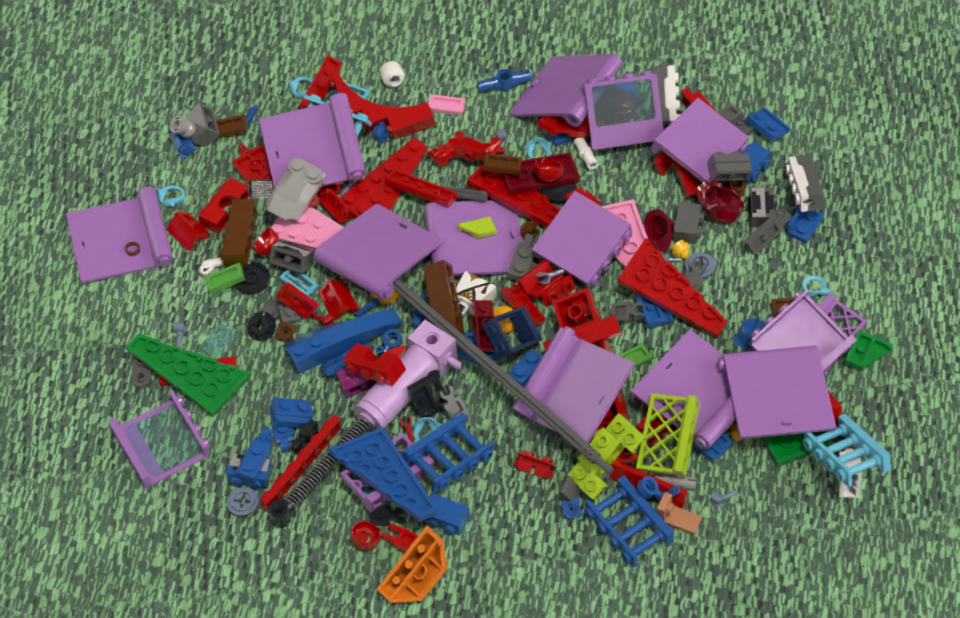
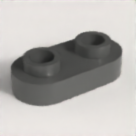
M135 357L132 363V383L137 389H145L152 382V369L144 363H140L141 361Z

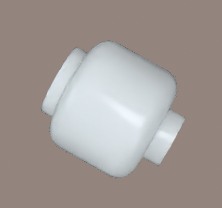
M389 61L381 66L380 76L387 87H397L403 83L405 74L399 63Z

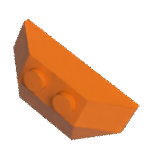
M426 526L378 586L377 590L390 603L423 601L448 570L443 539L429 526Z

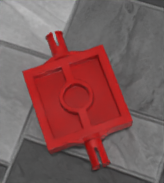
M243 143L239 144L237 148L242 154L232 161V166L250 186V179L273 180L264 145L261 144L254 149L248 150Z

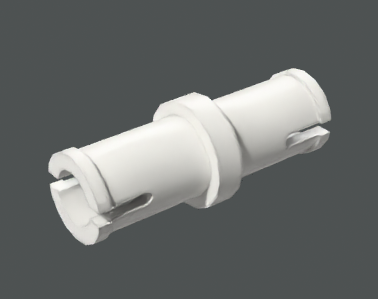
M584 137L576 138L574 145L579 151V157L584 160L589 170L596 169L599 164L593 155V150L591 147H588Z

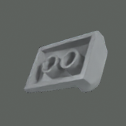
M292 159L289 162L287 171L266 201V210L284 220L293 219L298 222L327 179V175L318 167L303 159Z

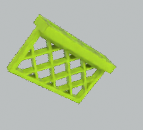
M651 393L643 435L647 439L641 443L636 469L686 478L700 407L697 396L680 397ZM655 400H663L667 404L658 412L654 408ZM678 402L685 403L684 409L679 413H676L672 408ZM670 408L675 416L665 422L660 415ZM659 417L663 424L653 430L650 426L651 421ZM678 419L681 426L673 432L668 425ZM666 427L671 434L661 441L657 433ZM655 436L659 443L650 449L647 446V440ZM675 438L677 446L669 451L664 444ZM663 446L667 453L657 459L653 452ZM650 454L655 459V462L649 466L642 465L643 459ZM668 457H671L674 461L672 469L664 468L661 462Z

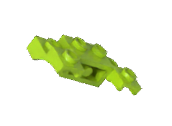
M618 413L606 429L602 428L594 434L593 440L589 445L601 454L602 459L611 465L625 447L635 454L637 447L647 438L630 421ZM580 453V456L577 458L579 462L567 476L572 477L579 485V488L596 501L599 493L604 487L607 488L608 486L600 478L605 471L596 463H591Z

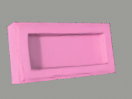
M430 95L428 104L432 112L462 115L466 99Z

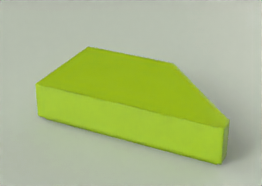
M491 217L459 223L457 226L459 231L469 232L478 239L496 235L497 233Z

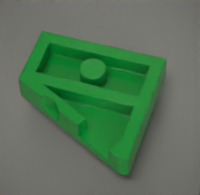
M858 330L855 337L857 341L851 346L844 364L863 371L890 352L894 344Z

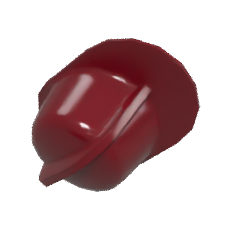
M653 209L645 216L644 228L650 244L656 250L658 249L664 253L671 245L674 223L662 210Z

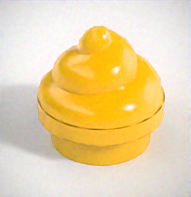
M683 240L678 241L671 247L673 256L687 259L689 257V244Z

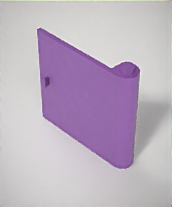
M615 54L552 56L509 112V115L512 117L563 116L570 125L577 127L588 114L585 88L582 87V83H587L586 79L597 78V81L605 80L604 77L616 76L623 66V62ZM608 85L592 88L594 105Z
M338 93L331 96L330 103L259 119L274 188L287 171L289 162L295 158L311 163L327 175V179L321 187L349 180H360L366 174L346 94Z
M144 187L139 190L138 198L66 213L82 284L159 266L166 267L173 261L157 193L153 187ZM129 242H137L140 245V253L136 256L127 255L125 245ZM130 246L127 250L134 252L138 247Z
M496 200L486 202H453L449 207L433 202L424 206L426 230L444 240V243L430 253L432 263L441 260L447 261L453 267L454 276H461L465 271L473 275L508 274L516 246L519 242L523 243L518 212ZM491 217L497 233L496 235L478 239L469 232L459 231L457 226L459 223Z
M376 203L322 243L315 250L313 258L321 265L385 300L391 297L394 292L393 281L444 243V240Z
M567 326L564 328L560 327L524 388L589 443L634 368L635 363L579 339L574 335L575 331ZM517 398L512 406L515 412L555 431Z
M689 330L630 392L648 407L651 393L680 397L697 396L700 407L693 441L702 449H709L736 420L727 374H724L723 370H719L718 359L721 358L723 353L692 330ZM655 400L654 408L658 412L667 404L663 400ZM678 402L672 408L676 413H679L684 409L685 403ZM669 408L660 416L669 420L675 415ZM678 419L671 423L678 429L681 426Z
M816 345L722 354L721 358L718 359L719 370H723V373L727 374L740 439L836 430V423Z

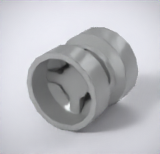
M176 116L171 121L170 129L173 133L180 134L184 138H190L195 132L196 125L182 116Z

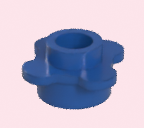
M380 122L373 130L374 138L380 140L381 143H384L389 136L384 122Z
M578 498L561 502L564 519L580 518L583 515Z

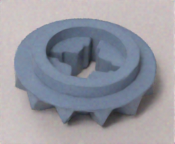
M698 252L691 254L686 259V271L692 272L691 264L693 260H697V269L700 261H702V265L703 263L707 265L706 271L700 276L707 279L708 275H713L716 264L713 257L709 254Z
M247 487L233 490L227 498L228 509L232 515L236 514L239 517L242 515L249 516L251 512H256V508L259 505L257 493ZM245 496L247 503H245L244 506L241 507L240 503L238 502H242Z

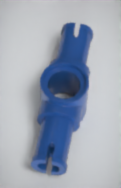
M502 69L493 78L477 81L479 92L491 89L507 92L519 83L532 81V75L530 70L514 73L510 70Z

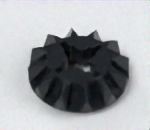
M260 311L254 313L251 318H248L249 322L246 325L247 334L252 339L265 341L274 334L276 321L270 313ZM260 321H261L263 324L267 325V326L261 327V330H259V328L255 327V326H257V325L260 324Z

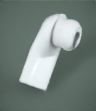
M220 257L205 260L199 268L200 274L202 276L210 275L214 268L224 266L223 260Z

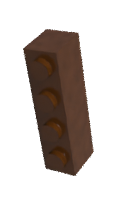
M254 199L232 200L231 207L228 208L229 221H226L225 224L226 235H223L224 247L220 250V258L224 261L225 267H230L236 263H240L242 267H248L258 212Z
M441 260L424 266L423 279L427 285L428 291L426 296L430 306L460 333L465 335L452 265L445 260Z

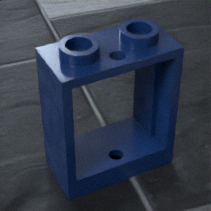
M525 306L495 316L482 325L500 360L527 350L543 340ZM509 320L512 321L523 344L513 348L510 346L499 325Z

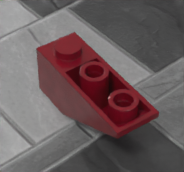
M473 300L468 310L470 330L476 345L481 351L496 352L482 326L494 317L492 300Z

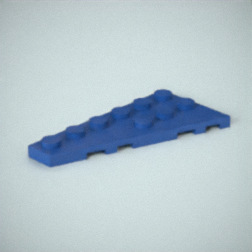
M383 427L329 448V455L417 521L421 522L438 515V509Z

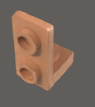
M664 492L657 507L658 515L667 525L695 534L702 516L674 506L672 495Z

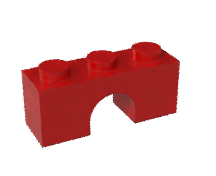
M229 178L221 185L216 195L211 197L207 206L200 211L198 215L200 224L204 228L220 234L225 228L226 221H229L228 213L223 208L231 206L234 199H248L250 197L248 185Z
M357 343L342 359L346 365V370L351 375H358L367 380L371 379L380 384L393 386L406 371L400 356L384 352L381 357L376 359L371 347Z

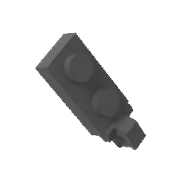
M782 208L744 240L749 250L756 255L783 231L782 227L792 218L790 214Z
M526 233L524 243L519 242L516 246L507 278L518 280L529 271L533 259L532 248L534 246L531 243L534 235Z

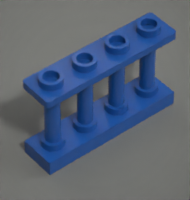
M463 412L403 452L402 457L408 466L412 463L417 464L433 480L431 488L433 493L444 490L449 483L459 480L464 473L474 470L480 462L489 460L493 455L492 451L495 444L491 441L483 446L466 430L468 417ZM456 434L461 435L477 451L469 456L451 438ZM441 444H446L462 461L457 465L452 464L437 447ZM427 453L432 454L447 471L439 475L422 457Z
M625 476L618 479L617 492L594 506L589 499L585 501L584 512L589 520L593 519L597 523L596 526L599 532L609 537L611 546L614 549L618 548L622 552L623 560L627 564L631 563L634 568L638 566L637 555L658 541H663L667 546L674 542V532ZM621 498H626L629 501L628 507L608 520L600 513ZM633 512H638L642 516V520L621 534H618L612 527ZM645 527H651L654 530V535L632 549L625 542V540Z

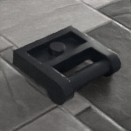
M438 370L430 371L427 376L407 387L420 418L431 417L443 410L441 404L445 402L444 399L439 397V401L436 403L429 387L433 383L436 392L440 390L446 395L439 379L440 374Z

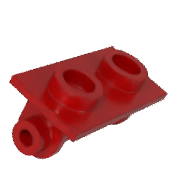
M326 189L324 192L325 197L318 199L339 223L354 219L351 215V208L342 199L339 200V196L333 189Z
M572 275L563 276L556 284L540 293L541 295L537 299L540 302L543 300L545 308L552 305V301L560 299L576 289Z
M526 450L523 453L516 452L520 456L514 462V466L518 470L531 473L534 466L536 467L534 475L545 479H552L554 475L552 467L557 468L553 464L554 460L542 456V459L536 458L534 453Z

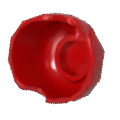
M543 158L540 163L536 160L535 174L542 181H555L562 176L563 165L556 160Z
M268 227L253 244L255 252L261 256L270 255L271 246L279 241V235L272 228Z
M368 521L357 522L352 527L350 533L352 543L362 550H372L379 544L382 537L380 527H376Z

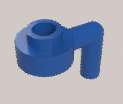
M396 329L387 330L382 338L385 345L384 347L377 346L375 349L376 353L380 357L385 351L400 347L403 342L401 333ZM392 338L397 339L395 343H390V340Z
M646 476L637 484L638 491L643 497L651 498L654 496L661 501L664 493L659 490L657 482L652 477ZM673 486L666 491L672 497L680 492L677 486Z

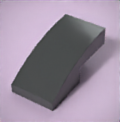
M731 103L717 112L747 136L756 131L754 127L746 122L743 112Z

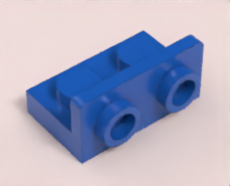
M797 205L794 216L786 223L787 235L807 244L824 219V214L816 210L801 212L799 205Z

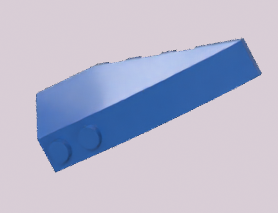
M394 308L316 328L284 344L283 347L298 374L350 350L356 343L363 344L385 333L387 330L401 325L402 321Z

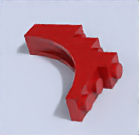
M338 70L331 72L333 79L330 82L333 90L337 89L338 93H344L348 96L350 109L353 110L352 113L356 115L358 112L368 116V120L372 122L371 126L363 124V128L367 127L369 133L373 132L374 127L379 125L380 122L385 123L389 135L393 134L395 140L436 126L428 102L407 107H390L375 104L353 92L343 81Z

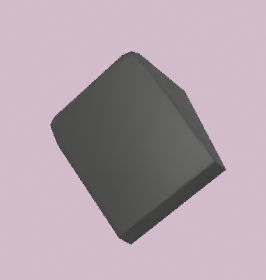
M570 476L566 478L560 491L561 502L578 498L581 492V488Z

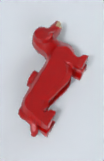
M455 131V137L449 139L445 145L439 144L437 149L433 148L427 151V155L433 158L434 163L442 167L448 165V160L452 157L463 158L467 161L476 160L484 162L486 153L505 154L504 148L500 147L502 144L501 138L492 137L490 139L491 143H482L469 137L463 138L464 132Z

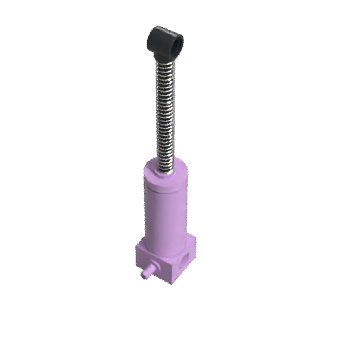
M424 320L408 337L409 348L400 357L406 371L393 386L376 382L353 408L358 418L357 423H354L351 429H348L343 438L341 437L334 446L363 435L368 428L372 431L382 427L385 429L412 400L407 387L427 376L430 371L438 370L440 377H442L451 366L460 369L462 363L458 361L455 338ZM326 453L325 457L321 458V462H318L314 466L315 468L311 469L309 474H306L305 479L296 485V488L286 496V499L271 503L269 514L272 524L278 528L289 525L296 505H299L298 503L304 500L303 497H306V494L311 492V489H314L316 483L321 481V478H324V475L329 473L328 470H331V467H334L336 462L339 461L329 455V453Z

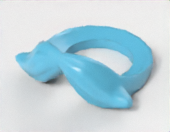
M301 76L293 81L289 80L291 93L296 98L302 99L307 90L297 93V86L302 80L311 83L312 79Z
M542 137L531 139L524 146L530 159L535 158L532 152L536 142H539L540 146L546 150V156L551 155V142L546 141Z
M170 185L157 189L159 202L164 207H174V205L181 203L185 199L184 190L178 186ZM172 189L178 190L182 194L177 198L163 200L165 194Z
M809 276L802 282L803 291L807 290L806 285L810 280L821 282V290L808 292L807 295L810 298H814L818 294L825 296L831 291L827 288L826 281L819 276Z
M431 417L418 419L414 424H411V427L414 428V439L416 441L420 440L418 434L424 426V422L427 421L433 431L442 424Z

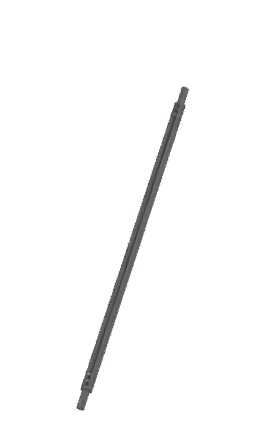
M397 278L393 281V288L400 296L437 328L455 338L456 344L591 463H596L607 474L612 473L614 468L601 458L599 452L401 280Z

